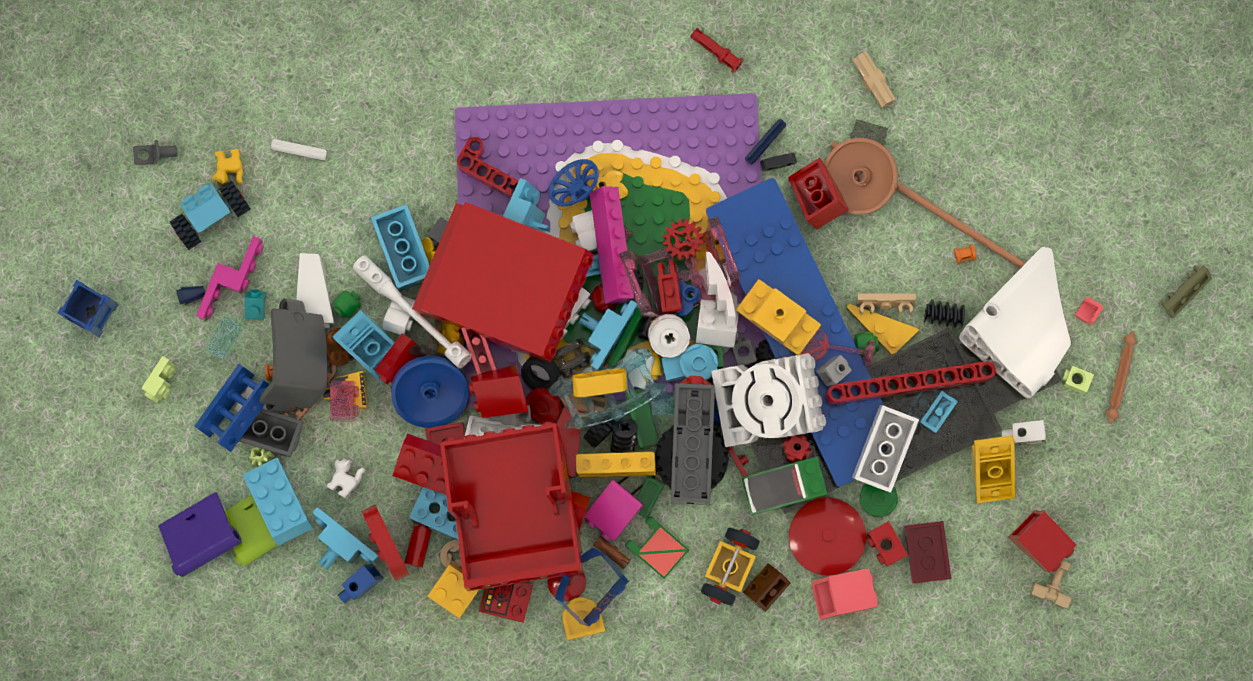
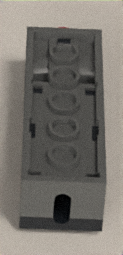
M688 376L683 382L675 386L671 504L710 505L715 385H710L702 376Z

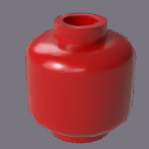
M597 285L590 296L594 308L605 314L607 309L614 311L617 304H605L603 285Z

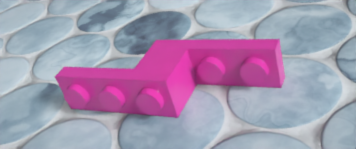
M252 237L239 271L217 263L196 315L199 319L206 321L207 318H211L214 311L213 303L219 299L221 294L220 286L242 294L243 290H247L250 282L248 277L250 272L253 273L257 265V262H255L256 257L261 255L264 248L263 241L260 238Z

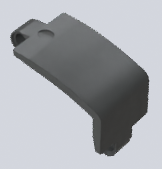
M283 298L279 309L273 308L271 310L273 379L259 400L260 403L266 404L268 411L286 413L293 407L311 408L325 393L327 386V348L323 316L321 314L306 313L303 301Z

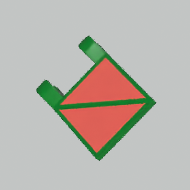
M650 516L645 522L655 530L641 547L637 546L632 540H628L625 546L665 579L689 549Z

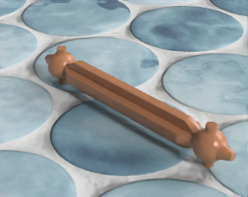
M1131 331L1129 335L1124 337L1126 345L1122 350L1110 399V409L1105 412L1110 424L1120 416L1117 409L1121 404L1133 355V345L1138 342L1136 341L1134 331Z

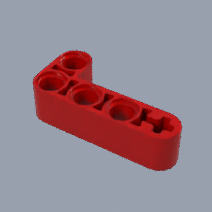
M479 137L469 138L457 158L459 170L511 199L513 191L508 187V182L510 187L515 189L519 181L480 160L484 153V144ZM474 143L480 144V148L477 151L471 150L470 147ZM468 159L471 161V164L468 167H462L461 162ZM481 168L488 170L485 176L477 174ZM501 177L504 179V183L496 185L494 184L495 179Z

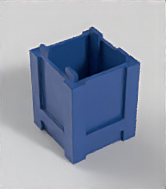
M76 280L63 307H60L57 313L66 320L100 338L103 333L102 329L112 312L118 307V304L104 294L101 295L84 283ZM96 307V315L92 314L89 317V312L87 310L89 308Z

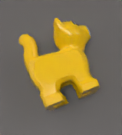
M239 149L230 150V158H226L224 151L215 152L217 171L212 175V180L218 185L224 186L228 183V173H236L237 184H243V164L240 160Z

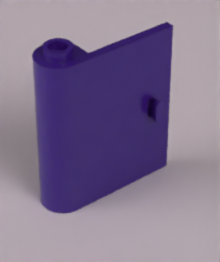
M217 492L158 525L173 564L172 570L177 576L181 577L188 575L242 543L238 531L230 526Z

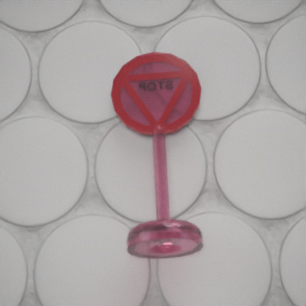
M819 328L800 355L808 353L811 357L813 356L814 360H818L826 354L827 349L864 355V366L871 367L875 341L868 340L865 350L829 344L826 333Z

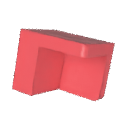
M1086 297L1074 316L1091 326L1104 306Z

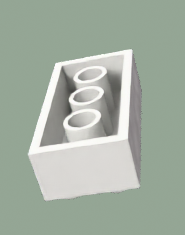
M879 405L852 478L891 493L919 419ZM882 445L887 446L886 452L881 451Z

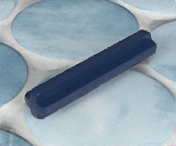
M778 119L749 152L745 160L751 165L754 164L786 127V123L782 119Z

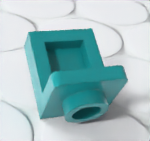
M259 289L247 291L245 296V319L264 320L266 292H261Z

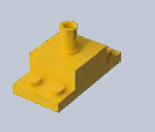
M760 279L757 280L736 309V312L795 355H800L821 326L819 322L806 314L805 309L776 288L773 290Z
M1013 435L974 441V445H972V475L975 482L977 504L1015 499V448Z

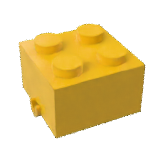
M451 561L429 592L428 597L460 618L479 590L467 591L464 588L462 568Z

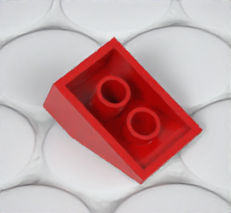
M821 158L816 159L788 177L807 222L816 230L849 210Z

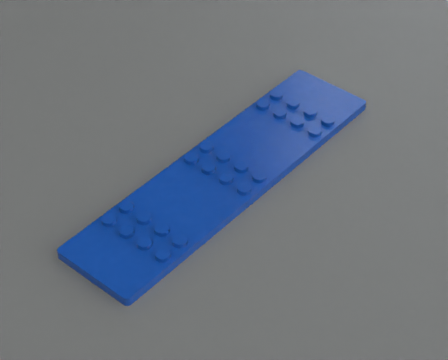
M770 178L708 207L706 215L745 296L757 280L760 279L773 290L776 288L805 309L806 314L821 324L819 329L821 330H818L810 342H808L809 344L806 347L809 348L807 350L804 348V353L823 346L818 341L825 343V334L828 338L827 352L822 358L815 360L814 368L815 376H817L819 381L817 389L818 394L822 398L821 411L825 416L826 425L823 426L821 431L811 434L836 486L841 487L856 480L852 478L879 405L884 406L881 398L831 405L826 401L825 393L831 386L827 387L816 370L832 357L842 355L852 370L837 384L871 379L776 180ZM762 330L775 359L795 356L793 352ZM824 349L810 353V356L816 357L820 355ZM869 385V390L872 393H877L876 387ZM850 388L851 394L858 396V390ZM831 391V395L833 398H840V395L837 391ZM882 445L881 451L886 452L887 446Z

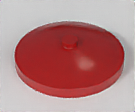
M820 498L805 504L794 516L789 528V545L795 559L808 571L826 576L837 575L850 569L860 559L866 545V529L861 516L851 505L835 498Z

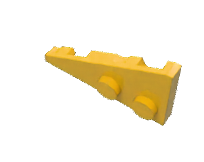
M849 304L846 307L868 332H872L874 337H878V342L892 356L919 332V329L877 313L871 314L866 309H864L863 314H860V307Z

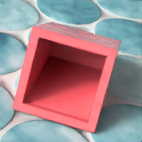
M869 568L828 576L811 582L820 620L878 607L877 595L873 588V577Z

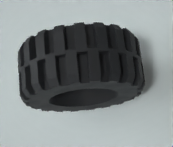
M674 425L662 434L655 450L656 470L663 483L669 486L670 489ZM713 428L711 489L715 488L723 479L729 460L728 448L725 447L724 438L715 428Z

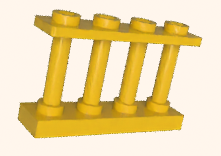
M654 452L577 454L576 470L579 478L656 476Z

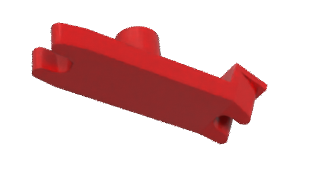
M732 446L727 447L743 477L748 476L743 467L744 464L749 462L747 457L743 455L738 458Z

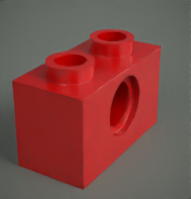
M889 521L867 533L869 537L866 539L871 548H876L878 552L876 557L881 565L885 564L888 567L908 555ZM888 540L891 543L890 550H883L881 548V541Z

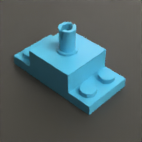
M520 178L503 217L545 233L547 231L550 233V226L542 224L546 214L535 206L539 202L541 192L527 180Z
M631 300L629 304L625 303L620 311V315L607 309L600 321L587 315V313L582 315L579 324L593 331L588 340V346L597 351L590 360L593 372L601 371L638 307L636 302Z
M360 310L333 338L375 378L383 383L378 378L380 375L374 370L395 341L368 314Z
M318 507L314 510L313 514L316 516L314 520L325 528L318 538L329 546V550L318 562L325 569L328 570L338 556L343 557L351 564H353L358 556H361L370 564L372 562L377 564L380 561L379 556L325 512Z

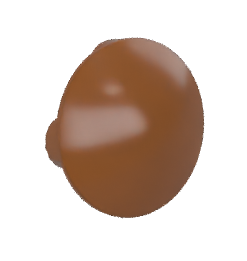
M341 328L332 329L326 336L327 357L336 366H343L354 359L333 338Z

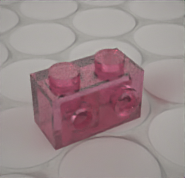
M330 381V420L332 422H355V417L359 416V406L355 405L356 398L359 397V386H356L354 381Z

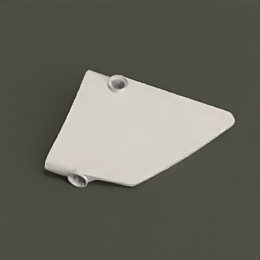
M1041 247L965 326L959 336L960 341L983 362L989 361L993 363L996 367V373L1026 398H1031L1042 386H1045L1055 375V369L1071 345L1058 290L1052 249Z

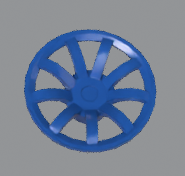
M580 159L563 167L550 184L549 197L551 201L557 206L566 207L586 200L598 181L599 170L597 165L591 160ZM587 164L581 175V165ZM574 166H576V178H574L569 171V169ZM593 168L594 174L587 176L588 171ZM565 173L571 182L559 179L560 176ZM591 179H594L592 185L589 187L587 182ZM556 184L566 187L554 190ZM564 193L559 198V201L556 200L555 196L557 194ZM571 196L572 201L564 202L565 198Z

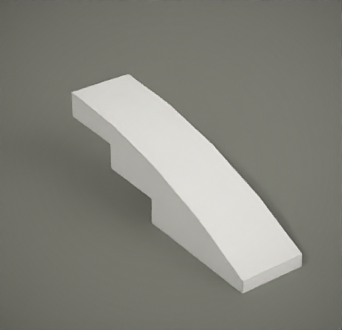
M706 252L705 269L708 295L716 294L717 311H725L726 325L734 327L736 315L728 283L712 254Z

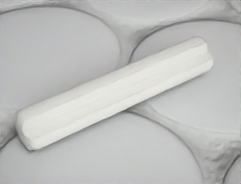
M273 139L271 144L272 150L320 160H325L327 156V151L321 148Z

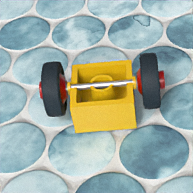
M734 528L727 529L725 537L732 541L735 547L720 541L704 577L718 585L704 583L701 593L710 597V601L719 605L721 603L730 606L734 604L736 596L729 593L725 587L740 593L756 556L743 551L742 548L757 550L760 541L751 536L750 532L741 528L740 531Z

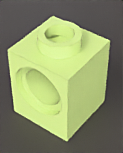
M1072 366L1069 370L1066 369L1063 374V386L1086 394L1094 374ZM1073 375H1078L1081 378L1080 384H1075L1072 381Z

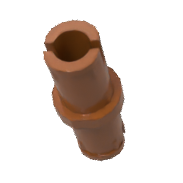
M600 536L598 538L599 542L595 541L593 546L606 554L622 569H625L626 564L628 565L631 559L627 558L616 546H612Z

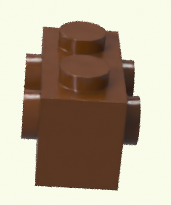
M768 563L743 593L766 612L791 582Z

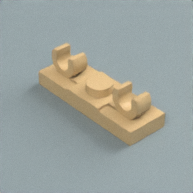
M858 293L857 307H860V314H863L865 307L870 308L871 314L874 313L875 307L883 310L898 307L899 314H902V308L906 307L909 309V314H912L916 295L915 293Z

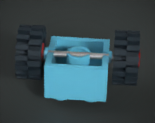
M232 181L219 189L226 201L222 199L211 183L203 185L197 193L185 197L182 203H180L191 225L183 214L171 220L170 224L188 250L201 242L194 230L200 233L229 214V207L232 208L237 217L251 209L240 190L237 189Z

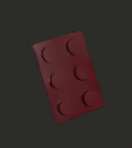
M944 522L904 526L912 584L951 579Z

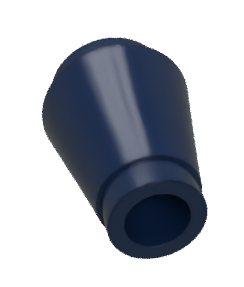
M203 286L180 287L181 289L176 290L180 305H187L201 299L205 295Z

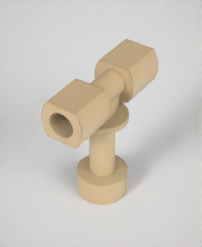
M1062 560L1060 567L1055 572L1051 585L1047 584L1044 587L1034 583L1030 595L1040 599H1049L1054 601L1053 604L1068 609L1072 598L1061 594V589L1058 586L1064 571L1068 572L1071 564Z

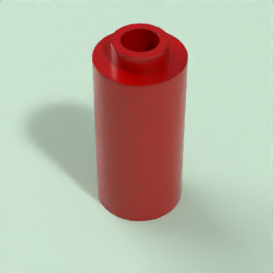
M421 523L413 526L404 561L405 564L423 568L432 533L428 526Z

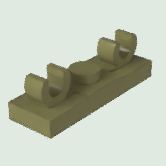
M1194 265L1193 268L1196 272L1194 275L1186 273L1188 280L1180 285L1175 295L1170 292L1167 293L1170 299L1168 302L1160 300L1161 305L1171 318H1174L1212 279L1208 268L1204 265L1201 268Z

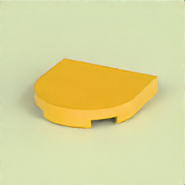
M579 597L571 600L567 606L584 620L597 604L591 599ZM564 609L563 623L567 640L605 632L601 614L597 622L591 624V626L580 624Z

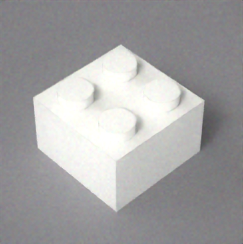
M701 299L696 343L734 348L738 321L736 309L740 304L733 303L736 315L734 327H729L726 325L725 311H717L716 301Z

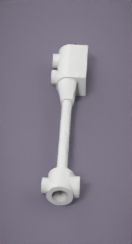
M366 255L360 257L354 263L353 270L381 297L385 296L398 303L447 349L445 356L454 365L462 368L470 361L472 354L458 341L451 343L420 313L414 311L412 306L402 297L394 281Z

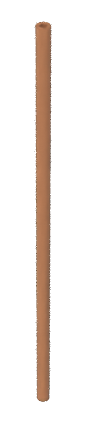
M833 141L830 148L834 149L839 144ZM898 182L896 190L1020 269L1026 264L1021 259Z

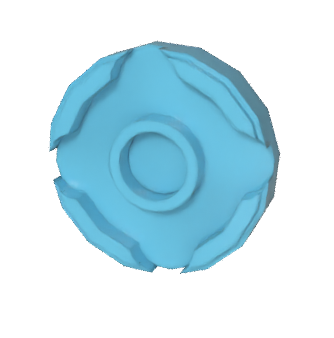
M703 344L689 346L680 358V369L685 378L696 375L702 376L708 381L712 378L711 371L717 370L718 367L717 355L713 349Z

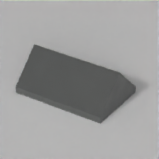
M261 409L239 442L291 457L298 446L303 421Z

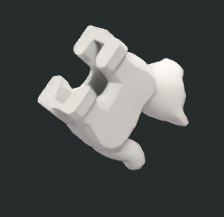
M341 459L335 461L336 472L333 474L332 480L327 484V487L333 491L338 486L342 487V491H339L338 494L349 499L351 493L360 483L365 469L359 468L355 477L348 475L346 472L349 471L352 461Z

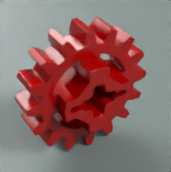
M678 219V224L676 225L671 222L672 228L666 227L668 234L663 235V238L667 240L663 242V245L669 246L666 252H672V258L678 256L679 261L683 257L689 261L690 255L695 258V252L702 251L699 245H704V241L700 240L704 238V234L699 233L702 230L701 227L695 228L696 223L693 221L689 224L688 219L684 223ZM693 232L696 235V243L691 238ZM671 237L676 241L674 248L671 245ZM678 237H680V238H681V237H682V238H685V237H686L687 240H688V242H684V241H683V242L681 243V241H680V239H679ZM684 249H691L689 251L682 252Z

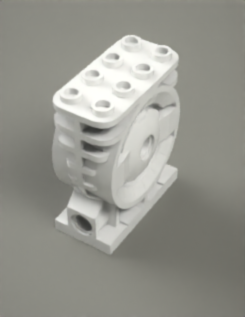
M806 353L763 361L749 369L744 365H738L711 371L725 447L755 442L759 437L781 438L813 433L823 429V426L826 425V419L821 411L822 398L818 394L817 387L819 386V381L814 373L815 360L813 356L811 357L810 354ZM755 378L756 383L750 389L751 383ZM769 395L773 398L772 405L767 400ZM790 408H791V411H790L789 415L787 416V418L784 420V424H783V419H782V418H784V417L787 415V413L789 412V410H790Z

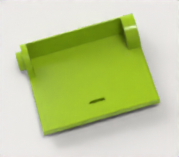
M252 494L225 511L230 526L238 531L242 540L241 544L233 548L236 553L234 558L239 565L247 566L277 546Z

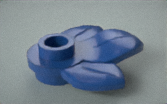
M679 281L683 311H679L678 314L679 316H685L692 311L694 304L700 300L701 293L696 286H688L684 281ZM690 293L695 294L693 298H689L688 295Z

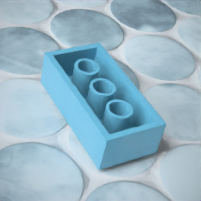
M277 457L243 474L277 546L313 529L285 469Z

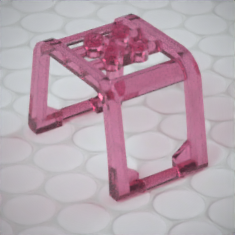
M714 217L708 220L706 232L703 233L704 238L700 240L704 241L707 251L712 254L720 266L730 292H733L738 286L741 277L719 218ZM696 236L692 238V240H693L695 243H696ZM713 238L714 240H719L720 246L727 262L724 263L726 273L724 271L723 265L721 263L720 257L715 247ZM668 247L643 256L637 255L630 250L619 254L642 316L656 319L658 316L664 315L659 287L650 263L665 258L668 265L667 272L670 274L669 261L673 260V258L671 257L672 252H666ZM690 255L689 261L685 260V266L688 270L685 269L680 272L677 264L676 270L679 281H688L692 278L693 286L700 290V300L693 306L696 307L701 305V299L711 301L716 299V294L708 295L703 285L704 278L697 269V260ZM641 265L656 308L652 307L647 294H642L633 271L637 269V266Z

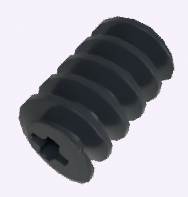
M931 299L926 304L923 322L925 323L930 318L931 324H933L938 319V325H941L944 320L946 327L953 322L954 328L960 323L962 329L965 306L961 305L958 309L957 304L954 303L950 308L949 302H946L942 307L940 300L935 305L934 299Z
M625 419L614 424L610 446L611 453L634 452L638 429L635 421Z

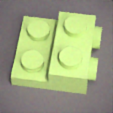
M164 356L161 357L141 388L146 391L145 396L156 403L168 397L171 392V384L165 380L167 378L170 379L174 374V363Z

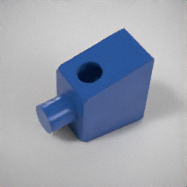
M373 564L363 565L342 584L344 590L338 596L344 603L348 602L351 598L354 600L359 599L381 582L384 577Z

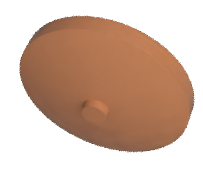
M867 138L846 140L830 152L824 163L849 209L848 213L859 215L873 213L884 207L896 191L899 177L896 161L891 152L877 141Z

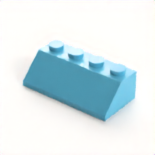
M407 204L371 217L399 292L422 283L430 265Z

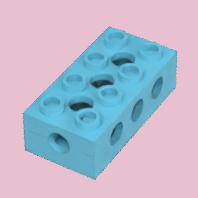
M423 487L409 518L458 540L456 521L452 522L448 519L450 512L448 511L447 495ZM434 504H439L440 511L436 514L431 513V507Z

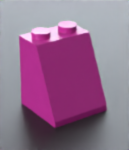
M612 480L585 514L587 518L586 523L593 529L598 527L602 531L601 535L606 540L610 541L612 539L616 541L645 505L618 482Z

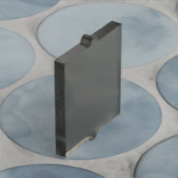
M856 119L850 136L851 139L867 138L885 145L888 128Z

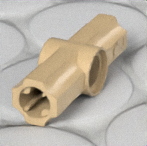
M867 51L859 54L852 60L862 76L865 87L869 92H872L881 109L896 100L886 84L887 81L884 74L875 66Z

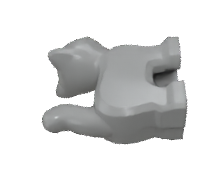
M527 405L529 412L489 418L501 421L504 425L519 427L523 425V422L527 423L531 420L530 405Z

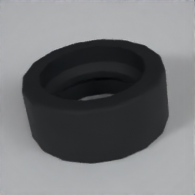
M530 356L521 368L523 381L533 390L536 388L551 389L560 376L559 367L553 359L551 362ZM536 365L543 368L548 373L549 380L537 377L533 373L531 366Z

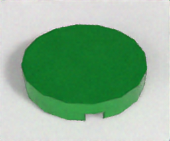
M865 484L860 492L859 502L862 509L868 515L884 517L896 508L898 494L894 486L890 493Z

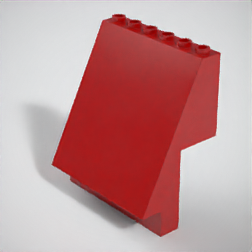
M465 202L464 205L456 203L412 309L423 316L476 332L496 345L551 362L556 354L559 341L564 335L566 324L571 318V312L578 300L581 287L586 281L588 270L593 264L594 255L585 248Z
M544 422L542 426L536 427L534 425H525L522 429L518 430L507 428L500 433L489 431L485 432L482 436L472 434L464 436V439L448 438L445 439V442H440L448 511L456 519L464 588L467 591L583 573L581 558L583 550L560 430L556 423Z

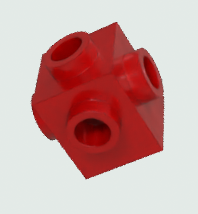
M801 434L794 435L791 439L787 437L782 446L785 449L783 453L786 455L785 458L794 463L801 461L802 458L807 459L811 451L808 448L810 445L807 442L808 438ZM795 444L801 446L799 451L794 450L793 446Z

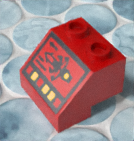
M523 582L484 589L478 612L524 623L533 585Z

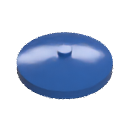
M423 356L413 359L401 367L393 379L391 386L393 406L397 413L412 425L424 428L446 425L455 420L467 405L469 389L466 376L450 360L442 357Z

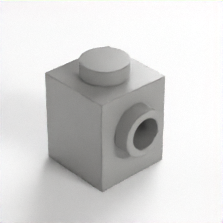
M842 355L832 357L816 370L827 387L837 384L852 371L847 360Z

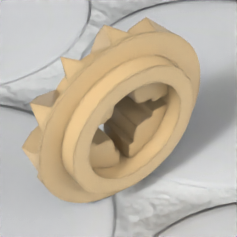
M458 540L446 543L441 550L440 559L446 568L453 558L449 551L455 553L457 550L459 551ZM456 559L453 561L462 568L461 560Z

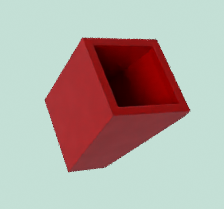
M516 365L471 377L472 383L469 384L471 395H476L477 401H474L476 413L480 412L482 418L529 412Z
M1034 510L1008 536L1041 569L1049 573L1056 571L1061 565L1060 562L1064 558L1070 557L1077 546L1046 512Z

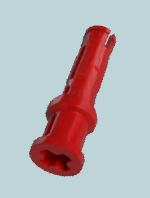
M696 28L690 36L691 39L715 55L720 64L724 63L728 66L732 73H735L744 61L742 58L739 59L732 54L729 48L720 46L699 28Z

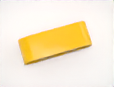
M615 368L575 374L572 376L573 396L588 397L626 391L627 371L626 369Z

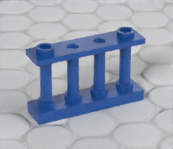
M240 364L237 365L194 426L208 437H211L213 433L219 436L220 439L217 443L232 452L265 405L260 403L259 398L270 385L263 379H261L259 384L253 381L254 374ZM247 386L254 390L248 399L241 396ZM235 402L242 405L237 415L230 412ZM224 418H227L231 423L224 431L218 426Z

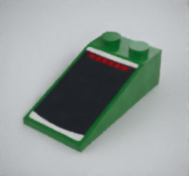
M818 457L741 478L751 516L827 496Z

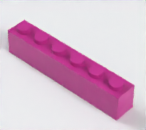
M602 186L590 192L604 299L605 304H623L634 299L619 188Z

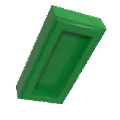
M647 476L636 497L645 505L638 515L646 519L649 517L665 484Z

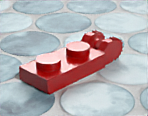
M674 260L669 261L670 274H665L663 262L658 263V283L663 314L683 311L679 279Z

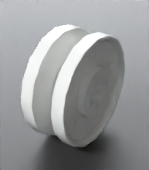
M664 314L658 316L652 321L648 330L651 347L657 354L663 357L672 358L678 356L689 345L690 334L687 325L676 315ZM669 333H672V337L669 336V338H666L665 335H669Z

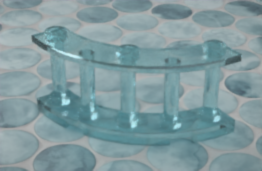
M636 348L618 361V366L612 368L626 369V391L630 399L617 405L612 393L604 394L610 408L597 411L590 396L582 397L589 413H579L570 396L573 395L572 378H560L548 390L551 396L563 397L572 418L565 424L566 428L581 429L612 419L619 420L625 414L641 407L652 399L660 397L667 388V385L654 382L646 366V360L652 356L648 349ZM637 367L648 386L638 395L628 377L629 372Z

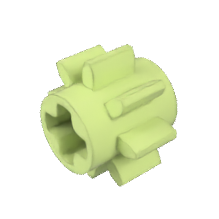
M258 447L253 448L249 456L252 460L251 464L255 468L275 457L271 451Z

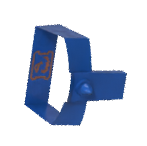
M591 548L581 556L582 563L594 557L602 556L620 579L584 620L564 604L570 575L562 576L555 595V599L580 624L591 626V624L598 621L600 614L618 594L624 591L625 585L629 582L610 558L595 548Z

